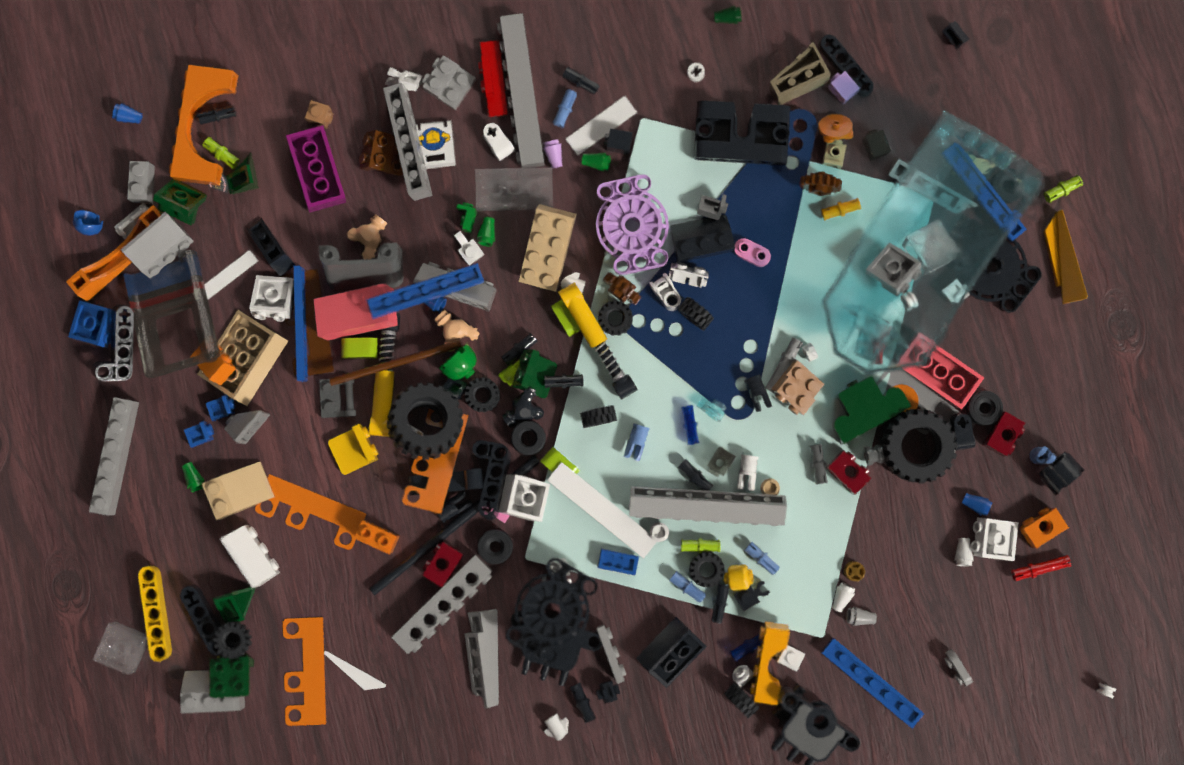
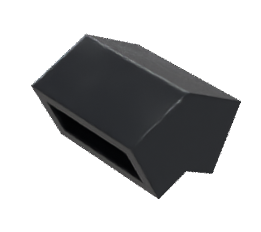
M956 21L942 30L955 49H959L970 40ZM949 29H951V30L953 31V33L956 35V37L960 40V42H961L960 44H959L958 41L955 39V37L951 34V32L949 31Z

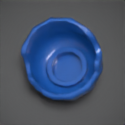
M77 210L74 212L73 226L79 233L91 236L98 234L102 230L103 221L100 223V216L98 214Z

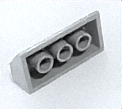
M429 262L428 265L423 263L414 279V284L455 270L447 268L445 271L439 269L440 266L435 263ZM484 281L482 284L445 295V297L490 311L497 290L493 287V283Z

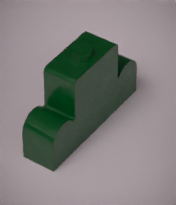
M870 376L860 382L856 379L847 384L848 389L837 394V399L847 416L837 417L833 421L832 428L841 445L912 406L900 388L893 387L882 394L873 377Z

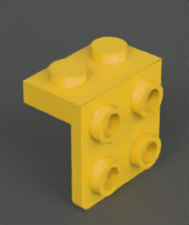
M361 424L352 427V430L328 441L339 469L344 475L378 460L376 455L379 453L374 444L371 445L369 441L370 434L366 426L363 427Z

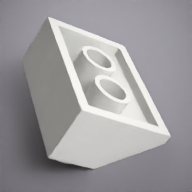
M244 525L220 540L252 588H255L280 573L278 570L279 565L275 559H271L267 554L269 550L263 542L260 543L257 539L258 533L252 526Z

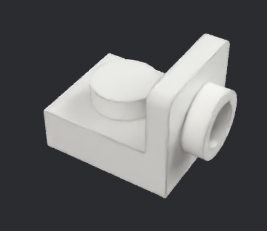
M787 645L786 650L779 651L774 656H776L775 660L778 663L797 671L805 653Z

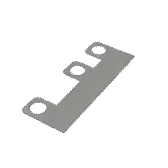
M893 361L876 382L878 386L890 372L887 389L900 384L910 386L917 393L918 407L920 409L940 414L949 423L953 414L960 413L913 376L898 367ZM964 419L957 421V424L961 425V423H964ZM915 428L924 435L929 433L926 429Z

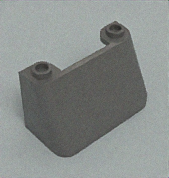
M386 243L380 246L378 259L347 261L340 260L339 252L333 246H319V256L328 286L333 290H356L380 284L396 288L403 282V250L398 243Z

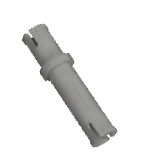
M792 337L785 352H782V358L765 389L775 393L771 388L792 362L796 360L795 357L803 342Z

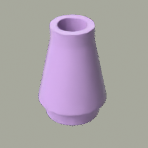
M558 139L545 142L543 150L551 164V168L563 166L561 144H559Z

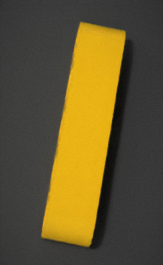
M147 566L139 571L138 578L149 654L154 661L160 662L171 656L172 646L161 572L156 566ZM148 570H151L153 572V578L151 580H149L146 577V572ZM151 589H153L156 592V597L154 599L150 598L149 591ZM153 608L158 610V618L152 616ZM156 627L162 632L160 638L154 633ZM158 647H162L164 649L163 657L158 655Z

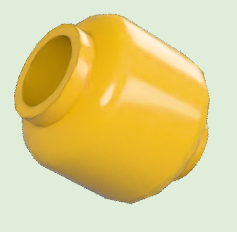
M745 564L729 566L727 573L724 575L725 584H728L733 591L749 589L750 584H753L752 569H749Z

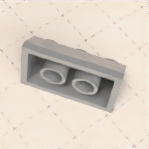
M164 212L124 246L121 251L142 273L151 278L157 275L165 265L171 263L178 254L186 250L194 241L179 223Z
M210 670L185 671L181 688V713L240 711L245 708V697L218 699L210 697Z

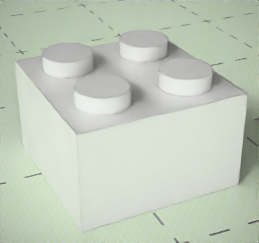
M506 475L498 513L542 522L550 484L519 475Z

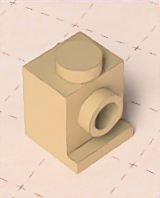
M842 140L826 143L822 165L838 169L842 168L846 145L842 144ZM832 150H837L838 155H834Z

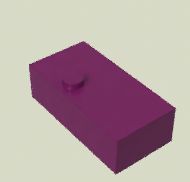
M324 126L286 135L309 213L346 203L345 194Z

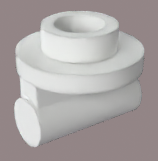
M746 665L738 666L732 674L733 680L741 688L753 677V672Z

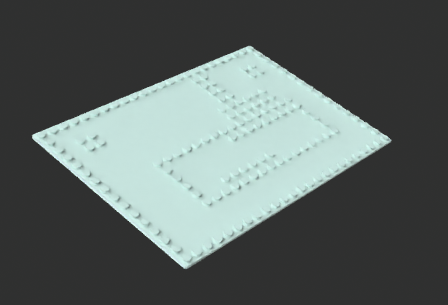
M643 118L639 124L625 178L645 174L651 179V188L648 193L661 202L668 216V234L660 249L665 250L669 258L675 251L670 225L702 219L703 216L697 214L701 196L704 195L718 199L747 163L695 160V131ZM788 156L786 167L789 169L797 168L799 165L798 158ZM810 161L807 175L817 172L833 174V177L841 179L842 188L840 192L824 196H817L816 194L808 193L806 189L803 190L761 378L762 383L766 387L782 358V352H785L792 337L803 342L802 346L811 343L817 352V359L808 362L802 351V346L795 358L821 380L824 386L814 397L816 401L804 415L800 413L795 415L788 409L789 405L786 402H780L774 397L775 393L766 389L772 407L767 408L762 396L758 395L757 398L761 405V411L756 412L754 409L753 413L745 419H732L627 333H623L620 336H611L605 333L607 337L606 344L610 346L609 350L617 358V363H620L619 367L623 369L625 374L630 375L638 391L621 400L612 386V376L609 375L608 369H605L606 366L602 363L603 360L601 357H598L599 354L595 351V347L590 348L583 336L573 375L583 374L584 386L570 387L554 445L557 451L580 470L577 474L627 516H629L631 486L701 490L697 485L691 483L687 475L678 468L685 459L697 470L702 471L701 474L714 485L709 491L762 494L760 490L762 482L766 479H774L780 485L778 495H786L787 511L785 526L752 525L750 523L734 524L731 522L715 523L712 521L655 519L650 517L636 518L629 516L648 533H650V528L655 523H663L669 529L668 538L665 541L657 542L645 558H642L548 482V478L553 473L548 468L545 483H549L550 487L542 522L534 521L525 558L547 565V562L552 558H566L569 565L590 577L713 609V601L716 598L718 585L705 588L693 581L689 572L690 562L699 553L698 551L681 552L680 542L681 539L698 540V538H703V540H720V552L710 553H714L721 558L725 566V573H727L731 565L745 564L753 572V584H750L752 589L756 587L758 582L764 581L765 584L760 587V591H770L767 596L758 597L760 603L743 612L733 595L740 590L733 591L729 588L726 602L728 606L725 607L726 613L763 623L766 621L787 624L790 630L820 638L823 637L860 491L856 495H852L826 468L828 483L815 484L814 468L811 467L813 461L810 446L822 444L824 461H826L827 465L841 451L846 453L849 451L856 458L855 462L859 466L863 465L867 468L864 447L869 446L872 448L877 426L841 445L833 431L832 424L837 417L847 415L837 399V394L848 389L847 384L856 379L860 382L871 376L877 382L889 364L894 360L906 309L903 307L904 304L900 301V296H906V293H900L896 297L882 288L879 281L866 274V268L889 242L919 260L933 201L907 186ZM640 179L637 185L639 188L645 189L648 187V181ZM624 183L622 193L629 191L630 187L627 183ZM856 198L859 199L861 210L847 213L843 217L837 216L824 221L821 209L837 205V202L840 201L844 203ZM651 199V202L659 209L658 204ZM662 212L660 213L662 224H665V217ZM630 218L626 222L625 227L628 231L635 232L639 229L640 224ZM665 229L661 230V235L659 237L661 241L664 237ZM608 243L607 247L613 252L614 248ZM607 251L590 309L598 323L599 310H601L602 306L607 304L608 301H620L608 291L610 286L603 281L608 272L617 277L619 276L613 269V264L617 258ZM657 253L654 256V260L657 263H663L665 256L662 253ZM638 257L635 260V264L638 267H644L646 260L643 257ZM620 261L616 267L619 271L623 272L628 268L626 262ZM660 268L622 276L636 286L634 291L640 294ZM914 280L909 283L910 287L907 292H911ZM627 300L623 302L628 306H630L631 302H628ZM613 311L609 314L608 321L612 325H619L622 322L623 315L619 311ZM637 314L633 317L632 324L636 328H642L646 324V319L643 315ZM657 318L652 320L650 327L654 332L658 333L663 331L665 324L661 319ZM673 323L669 327V332L672 336L678 337L683 333V327L679 323ZM874 326L886 327V349H884L883 366L871 365V343H873ZM747 340L744 343V350L747 353L753 354L757 351L758 345L754 340ZM748 358L741 360L740 369L743 372L752 371L754 367L753 361ZM890 372L878 385L882 394L886 391ZM739 377L736 380L735 385L738 390L745 391L748 389L746 383H744V380L747 378ZM742 396L733 397L731 400L732 407L736 410L744 408L745 399ZM614 405L617 421L583 428L581 412ZM633 423L650 428L640 461L634 460L637 444L634 445L631 456L629 458L624 457ZM741 455L758 457L754 491H749L748 489L750 475H745L743 489H737ZM848 466L845 469V474L848 477H852L854 469ZM751 542H754L764 553L767 552V556L780 567L774 575H771L760 564L757 565V561L744 551ZM601 549L639 556L636 575L597 568ZM704 562L700 566V574L703 577L712 576L714 573L713 564ZM676 571L689 581L692 580V584L706 594L701 603H698L687 593L683 594L679 587L669 581ZM723 575V579L719 582V584L729 586L728 584H725Z

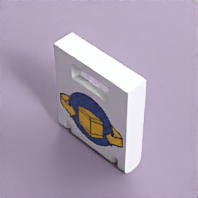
M451 120L447 121V127H444L443 121L421 124V130H418L416 124L426 169L456 166ZM445 154V160L427 162L426 156Z

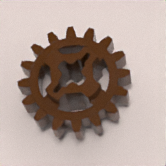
M817 172L801 176L799 187L806 189L808 193L824 196L840 192L842 181L833 177V174Z
M608 272L603 278L605 284L610 286L608 291L620 301L625 302L627 300L636 305L641 299V296L634 291L636 286L624 276L619 275L617 277Z

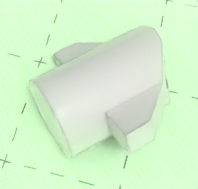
M575 272L562 280L561 287L564 289L575 282L581 293H583L586 281L580 280V273Z
M556 713L544 721L548 727L544 730L547 736L559 741L568 733L569 721L566 717L561 720Z

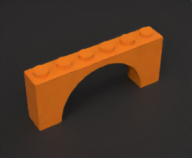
M188 65V70L184 74L185 88L181 92L182 107L178 111L179 125L175 129L176 143L172 148L173 161L169 166L170 177L177 181L220 186L223 167L217 163L204 160L198 154L191 138V125L196 112L206 101L222 94H235L238 75L233 70Z

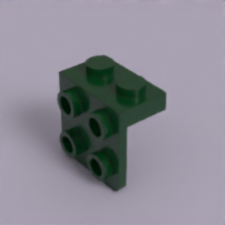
M524 350L517 372L514 375L512 386L522 391L531 387L536 390L537 397L546 398L550 387L545 388L544 376H554L557 364L539 356L540 352L537 350Z
M243 654L237 658L223 657L221 655L217 656V659H210V697L218 699L249 696L250 668L254 667V659L248 657V654Z

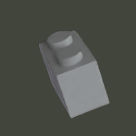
M130 161L128 200L133 203L153 204L155 166L153 164L143 161Z

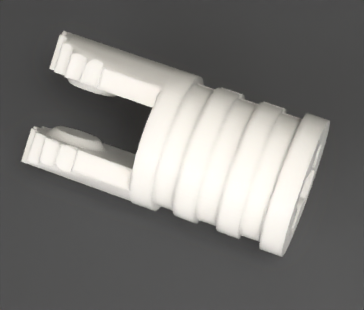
M741 455L737 489H743L745 475H750L748 489L749 491H754L758 457Z

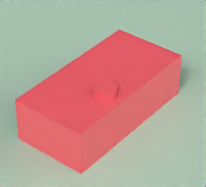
M380 284L314 299L317 336L325 340H332L398 326L396 312L373 319L366 301L367 299L394 291V289L386 284Z
M917 333L896 363L898 367L959 409H963L984 379L976 371L919 333Z

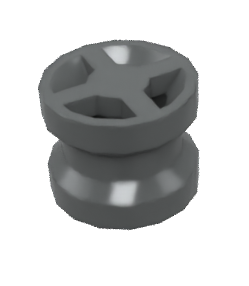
M880 444L872 448L869 446L864 447V457L868 466L873 465L875 462L884 463V453Z

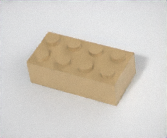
M541 204L538 205L519 282L556 292L576 218L575 213Z

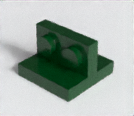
M172 179L154 194L153 201L158 203V209L161 212H166L168 215L191 226L195 223L198 207L206 201L207 194Z

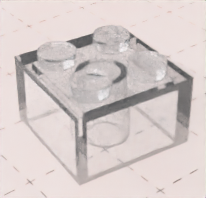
M939 219L907 235L902 244L909 255L921 262L922 277L955 260L960 251Z
M116 621L108 623L93 660L125 674H133L136 672L148 644L147 634Z

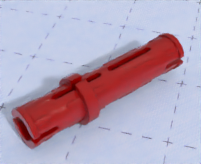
M1068 555L1036 564L1029 563L1025 567L1012 569L1011 574H1014L1012 578L1017 582L1030 577L1033 579L1037 575L1071 567V563H1068L1070 558Z

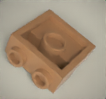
M794 360L771 390L776 393L774 396L776 399L789 405L788 409L795 415L798 413L804 415L816 401L814 397L824 386V383L798 360Z

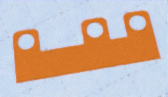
M429 408L426 423L442 428V420L438 423L431 420L430 415L434 410ZM463 414L462 416L463 426L455 445L445 455L441 453L439 458L433 459L429 457V460H426L429 464L426 471L421 472L416 468V463L422 460V457L418 456L417 459H414L411 468L412 472L429 477L426 489L414 486L406 487L402 499L405 505L441 514L469 415ZM413 490L417 491L420 495L419 500L415 503L407 499V494Z
M269 474L267 479L275 496L269 499L273 504V508L270 512H263L260 508L261 503H259L255 507L257 513L266 517H272L279 501L291 506L285 520L288 526L302 530L309 514L315 515L340 526L334 539L335 545L347 550L353 548L356 541L354 539L361 521L365 519L366 513ZM298 512L303 516L301 524L295 525L291 522L293 513ZM347 532L351 535L352 541L348 545H343L340 542L339 538L342 533Z
M323 617L285 619L283 621L284 638H302L303 672H287L284 675V688L286 692H304V705H291L285 708V722L288 726L325 725ZM291 622L296 623L299 627L298 632L294 635L289 634L286 630L287 625ZM291 676H297L300 679V685L297 688L289 687L288 679ZM293 709H297L301 713V718L297 722L289 719V712Z

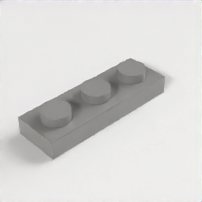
M603 624L598 626L597 630L618 684L625 681L623 676L627 674L623 664L619 665L617 657H620L617 647H612L610 639L613 638L610 628H605Z

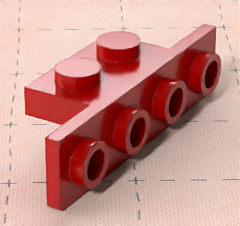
M499 41L480 42L482 62H478L479 73L484 76V81L480 82L482 92L486 93L489 117L507 115Z

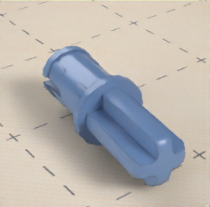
M566 90L561 105H558L559 109L553 121L554 125L564 128L569 113H572L571 108L577 96L575 91Z
M751 542L744 551L757 561L756 564H760L771 575H774L780 567L767 556L768 553H764L754 542Z
M677 571L669 580L679 587L683 594L687 593L698 603H701L706 596L703 591L692 584V580L689 581Z

